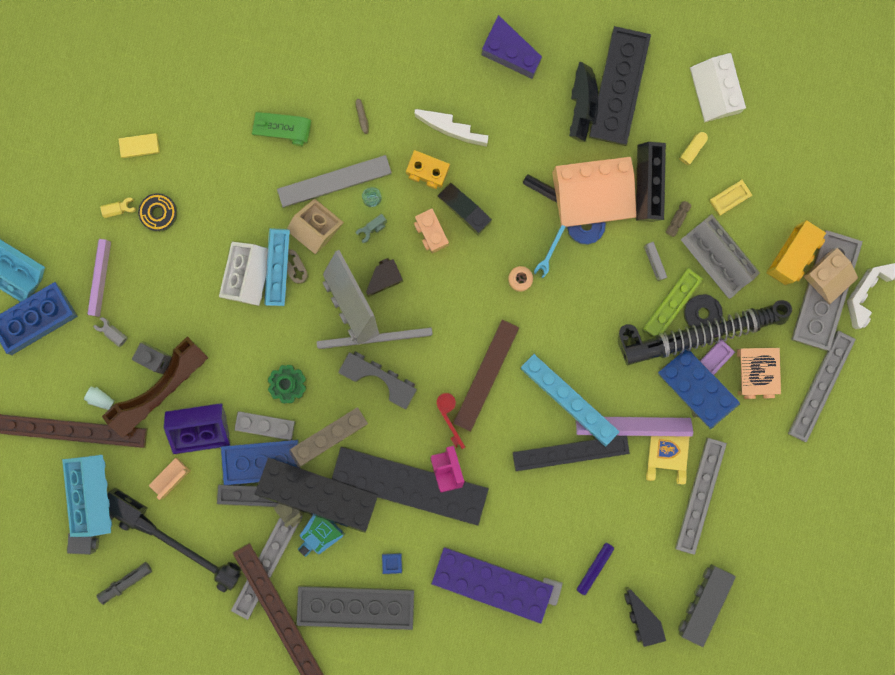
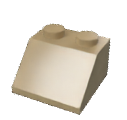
M313 199L294 215L287 229L290 230V234L316 254L329 242L344 222L316 199Z
M838 248L828 252L803 276L828 304H831L858 279L852 263Z

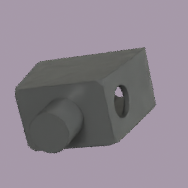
M141 342L132 360L156 373L164 374L172 356L145 342Z

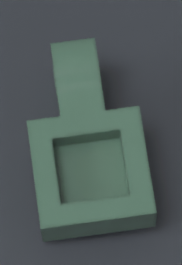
M380 214L366 224L365 227L358 229L356 235L365 233L366 237L362 240V243H367L371 233L374 231L378 233L386 227L385 223H387V220L383 214Z

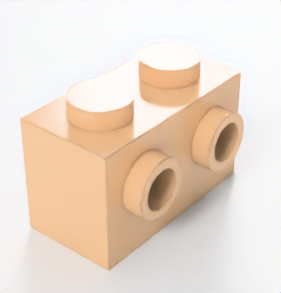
M433 209L415 216L416 222H414V226L418 233L422 232L425 238L422 242L426 250L430 249L431 253H434L449 246V242Z

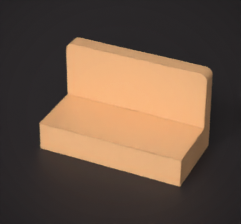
M175 458L155 478L149 487L158 494L157 499H164L190 470L178 458Z

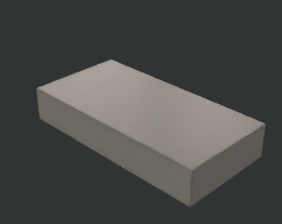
M654 242L646 244L644 249L657 281L667 278Z

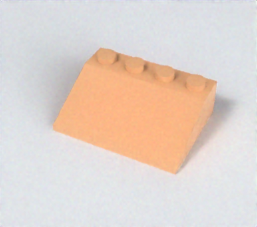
M631 157L560 165L554 168L552 175L561 226L570 227L636 218L635 180Z

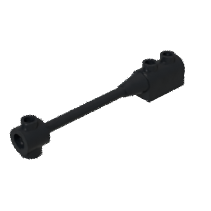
M117 488L108 492L110 519L113 520L115 518L120 521L118 526L121 529L128 531L131 528L157 537L214 573V581L218 583L216 585L218 590L226 592L227 589L231 591L241 577V568L237 564L228 562L227 565L224 564L220 567L214 565L157 529L144 516L148 509L146 506Z

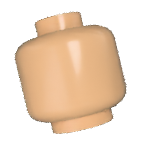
M524 266L515 267L508 276L509 286L517 292L526 291L533 283L532 272Z

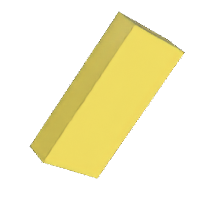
M156 133L118 139L121 158L160 153L158 135Z
M740 180L709 201L717 214L721 216L751 197L752 194L744 181Z

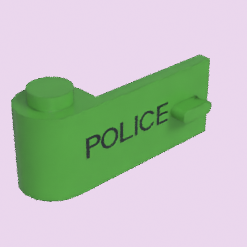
M256 112L252 135L289 139L293 145L303 146V144L308 143L312 120L299 116Z

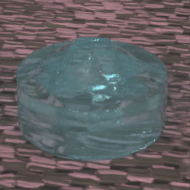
M370 187L362 193L363 202L368 207H375L382 200L381 193L377 188Z

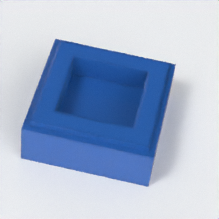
M401 553L382 554L383 574L402 573Z

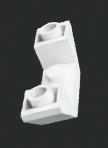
M895 263L867 269L848 298L847 304L854 329L865 328L870 322L871 318L869 316L872 312L859 303H863L868 296L867 291L877 283L878 277L886 282L895 280Z

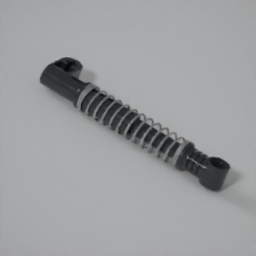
M778 300L774 305L756 310L751 308L747 309L746 312L743 310V317H740L736 312L735 319H732V316L729 314L728 321L721 317V323H718L714 318V325H711L707 320L706 324L700 322L699 326L695 327L693 324L692 328L688 329V327H685V330L678 329V332L671 330V334L666 335L664 332V334H658L655 338L646 341L641 340L635 326L626 324L619 330L618 344L627 366L657 357L666 358L669 357V354L683 353L685 349L690 351L692 347L694 349H697L699 345L704 347L706 343L712 345L713 341L719 343L720 338L726 341L727 337L733 339L735 335L740 337L742 333L747 335L749 331L755 333L768 325H783L788 321L792 313V306L785 300ZM777 310L783 311L784 315L779 314Z

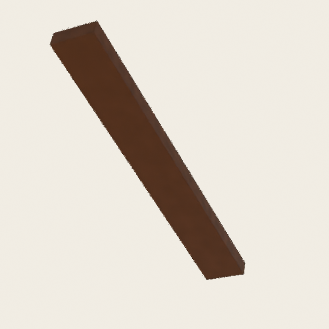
M0 414V434L146 448L147 428L134 427L130 433L122 438L106 424Z
M251 543L235 550L233 555L300 675H324Z

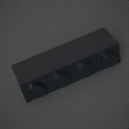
M645 142L637 145L636 221L655 222L664 220L666 143Z

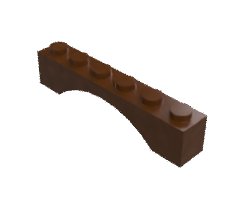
M187 336L173 349L168 368L154 386L135 398L115 403L102 418L122 438L125 437L154 408L158 407L169 394L173 393L184 380H187L198 367L202 366L208 359L207 355Z

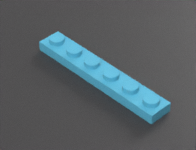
M535 354L523 364L521 370L605 447L619 434L620 431Z

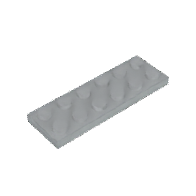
M825 230V242L818 249L814 265L828 252L838 248L849 259L855 269L863 241ZM808 282L791 340L830 351L849 287L831 304H828Z

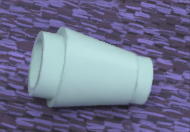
M92 386L84 397L87 404L107 410L112 407L115 401L98 387L94 388Z

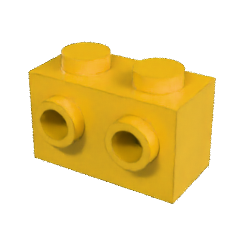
M414 150L406 169V175H409L408 178L415 182L420 180L427 182L426 185L433 189H437V187L442 188L450 169V164Z

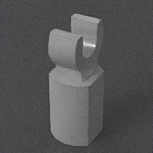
M101 317L100 320L104 322V326L100 328L94 325L93 327L97 331L104 332V335L118 347H121L128 337L113 325L110 326L106 318Z

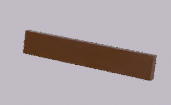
M504 320L501 321L453 424L471 432L519 327Z

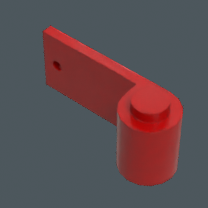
M443 393L437 399V407L454 434L450 438L456 448L457 445H460L464 449L466 448L447 416V413L452 411L456 405L455 398L449 393Z

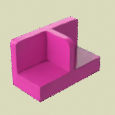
M454 446L446 447L444 453L430 457L441 493L463 487L464 478Z

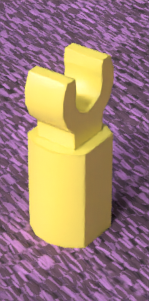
M126 198L122 203L119 201L101 206L102 216L108 218L124 214L125 211L129 213L137 211L134 207L128 208V204L133 202L134 199Z

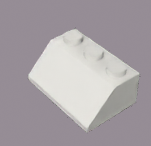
M731 53L713 57L690 67L704 123L739 114L746 109Z
M231 243L219 294L220 298L259 306L266 281L268 248L247 243Z

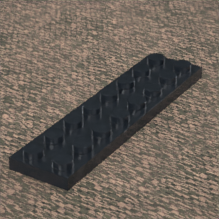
M345 447L340 448L332 480L378 495V498L478 526L489 490L487 487L464 481L462 488L441 493L434 472Z

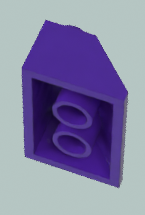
M222 403L165 412L164 431L173 454L230 446L227 417Z

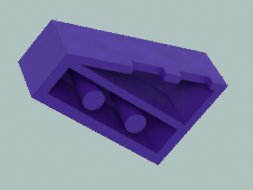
M498 15L482 48L481 55L533 79L542 56Z

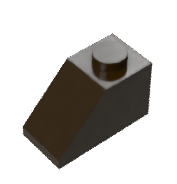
M386 258L378 262L379 266H376L366 291L368 297L404 282L394 259Z

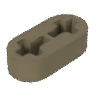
M288 249V254L295 255L293 258L295 265L292 266L288 261L287 272L293 282L302 284L307 281L308 272L299 255L294 250ZM295 268H298L300 272H304L302 280L294 278L297 275L294 270Z

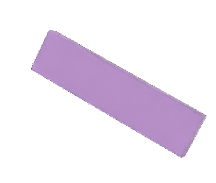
M104 239L98 240L88 315L100 317L111 246V242Z

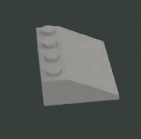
M337 250L323 273L325 281L322 283L327 292L331 291L333 295L331 301L334 307L340 308L342 313L339 316L343 324L347 323L350 329L347 331L352 341L356 339L360 345L378 336L379 331L370 306L340 250Z

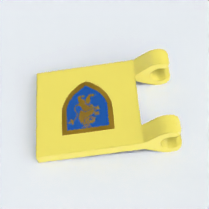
M651 436L646 480L654 481L656 478V468L678 470L676 483L686 484L690 436Z

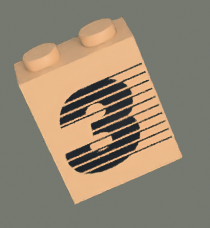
M780 348L737 349V357H740L741 391H738V395H744V399H756V395H763V398H775V394H781Z

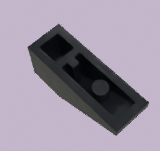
M452 183L438 195L477 236L492 222V219Z

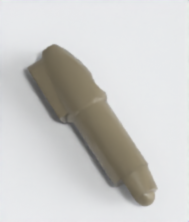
M356 99L360 127L364 134H368L369 125L364 106L360 99Z

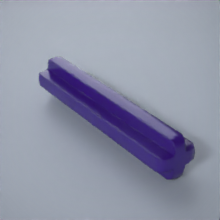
M609 543L604 544L577 587V591L582 595L588 593L614 551V547Z

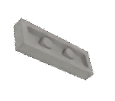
M238 411L235 431L292 440L295 421Z

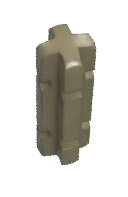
M683 201L680 204L679 210H677L670 223L671 226L669 225L666 230L669 236H676L678 228L681 227L687 216L686 213L691 208L690 203Z

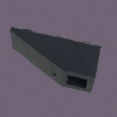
M625 587L627 593H624L627 605L630 604L632 612H629L632 624L635 623L637 631H634L637 642H641L643 647L666 641L661 621L629 587Z

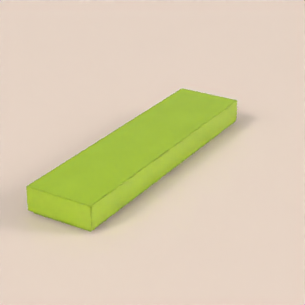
M687 268L642 330L653 338L658 334H663L697 289L703 278Z

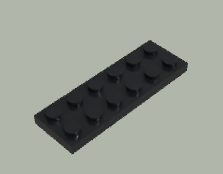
M614 26L598 95L596 124L591 126L589 138L623 146L627 145L651 34Z
M269 457L255 492L256 496L366 533L378 495Z

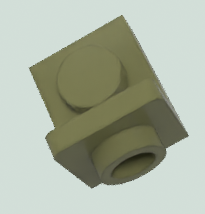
M282 504L274 507V510L285 523L284 526L286 528L289 525L293 528L302 521L300 519L304 515L302 511Z

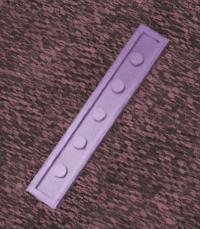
M604 417L620 431L619 436H693L691 418ZM576 420L577 435H592Z

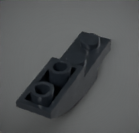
M579 62L571 99L576 101L569 136L579 142H586L589 124H596L598 87L593 69L585 63Z

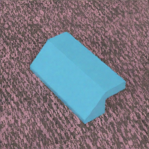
M0 239V289L21 302L33 295L42 281L45 267Z

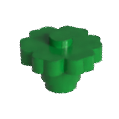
M281 365L279 371L273 370L271 372V376L268 378V382L271 384L268 391L273 399H280V402L283 404L294 403L296 398L303 397L307 389L303 384L306 381V377L301 370H295L293 365Z

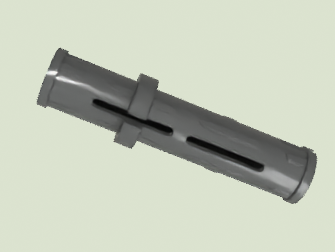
M144 562L122 579L112 582L107 589L96 595L99 602L104 605L112 598L122 595L123 591L152 573L150 565Z

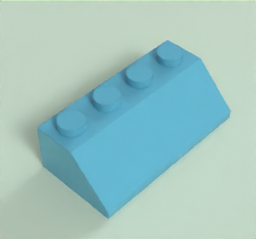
M103 455L62 459L70 537H91L111 533L112 522L109 516L110 503L107 497L108 483L105 479L106 465Z

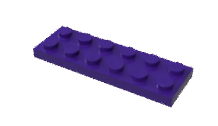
M446 547L443 548L432 581V585L540 624L542 623L554 587L553 585Z

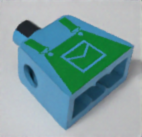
M313 515L299 535L305 542L298 550L305 557L312 550L317 554H321L341 539L345 533L334 522Z

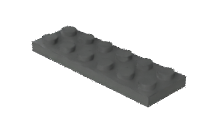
M298 586L297 626L413 630L414 590Z

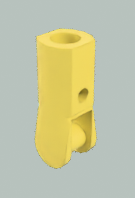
M704 132L696 134L679 157V160L686 165H690L707 142V134Z

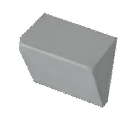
M544 578V583L554 586L548 604L556 606L563 583Z

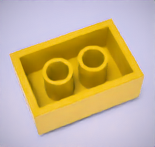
M807 220L796 225L766 273L784 285L799 281L804 275L802 270L806 264L809 265L815 257L813 253L816 248L820 249L824 244L826 232Z

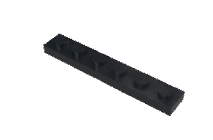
M616 436L606 447L598 439L516 451L512 452L515 471L626 455L630 454L627 436Z

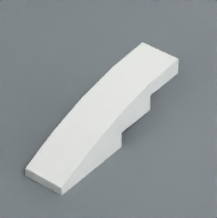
M415 109V117L431 128L458 140L487 147L488 135L470 133L471 125L453 123V115Z

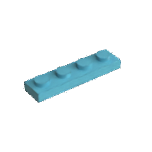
M269 228L265 305L285 306L289 229Z

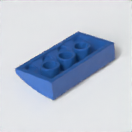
M56 282L0 314V343L6 354L13 355L78 317Z

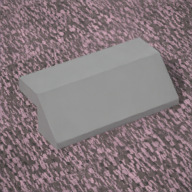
M712 214L681 239L729 299L760 274Z

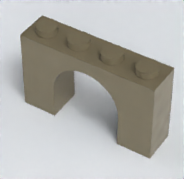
M357 407L291 448L289 453L298 468H300L338 442L359 431L368 423Z

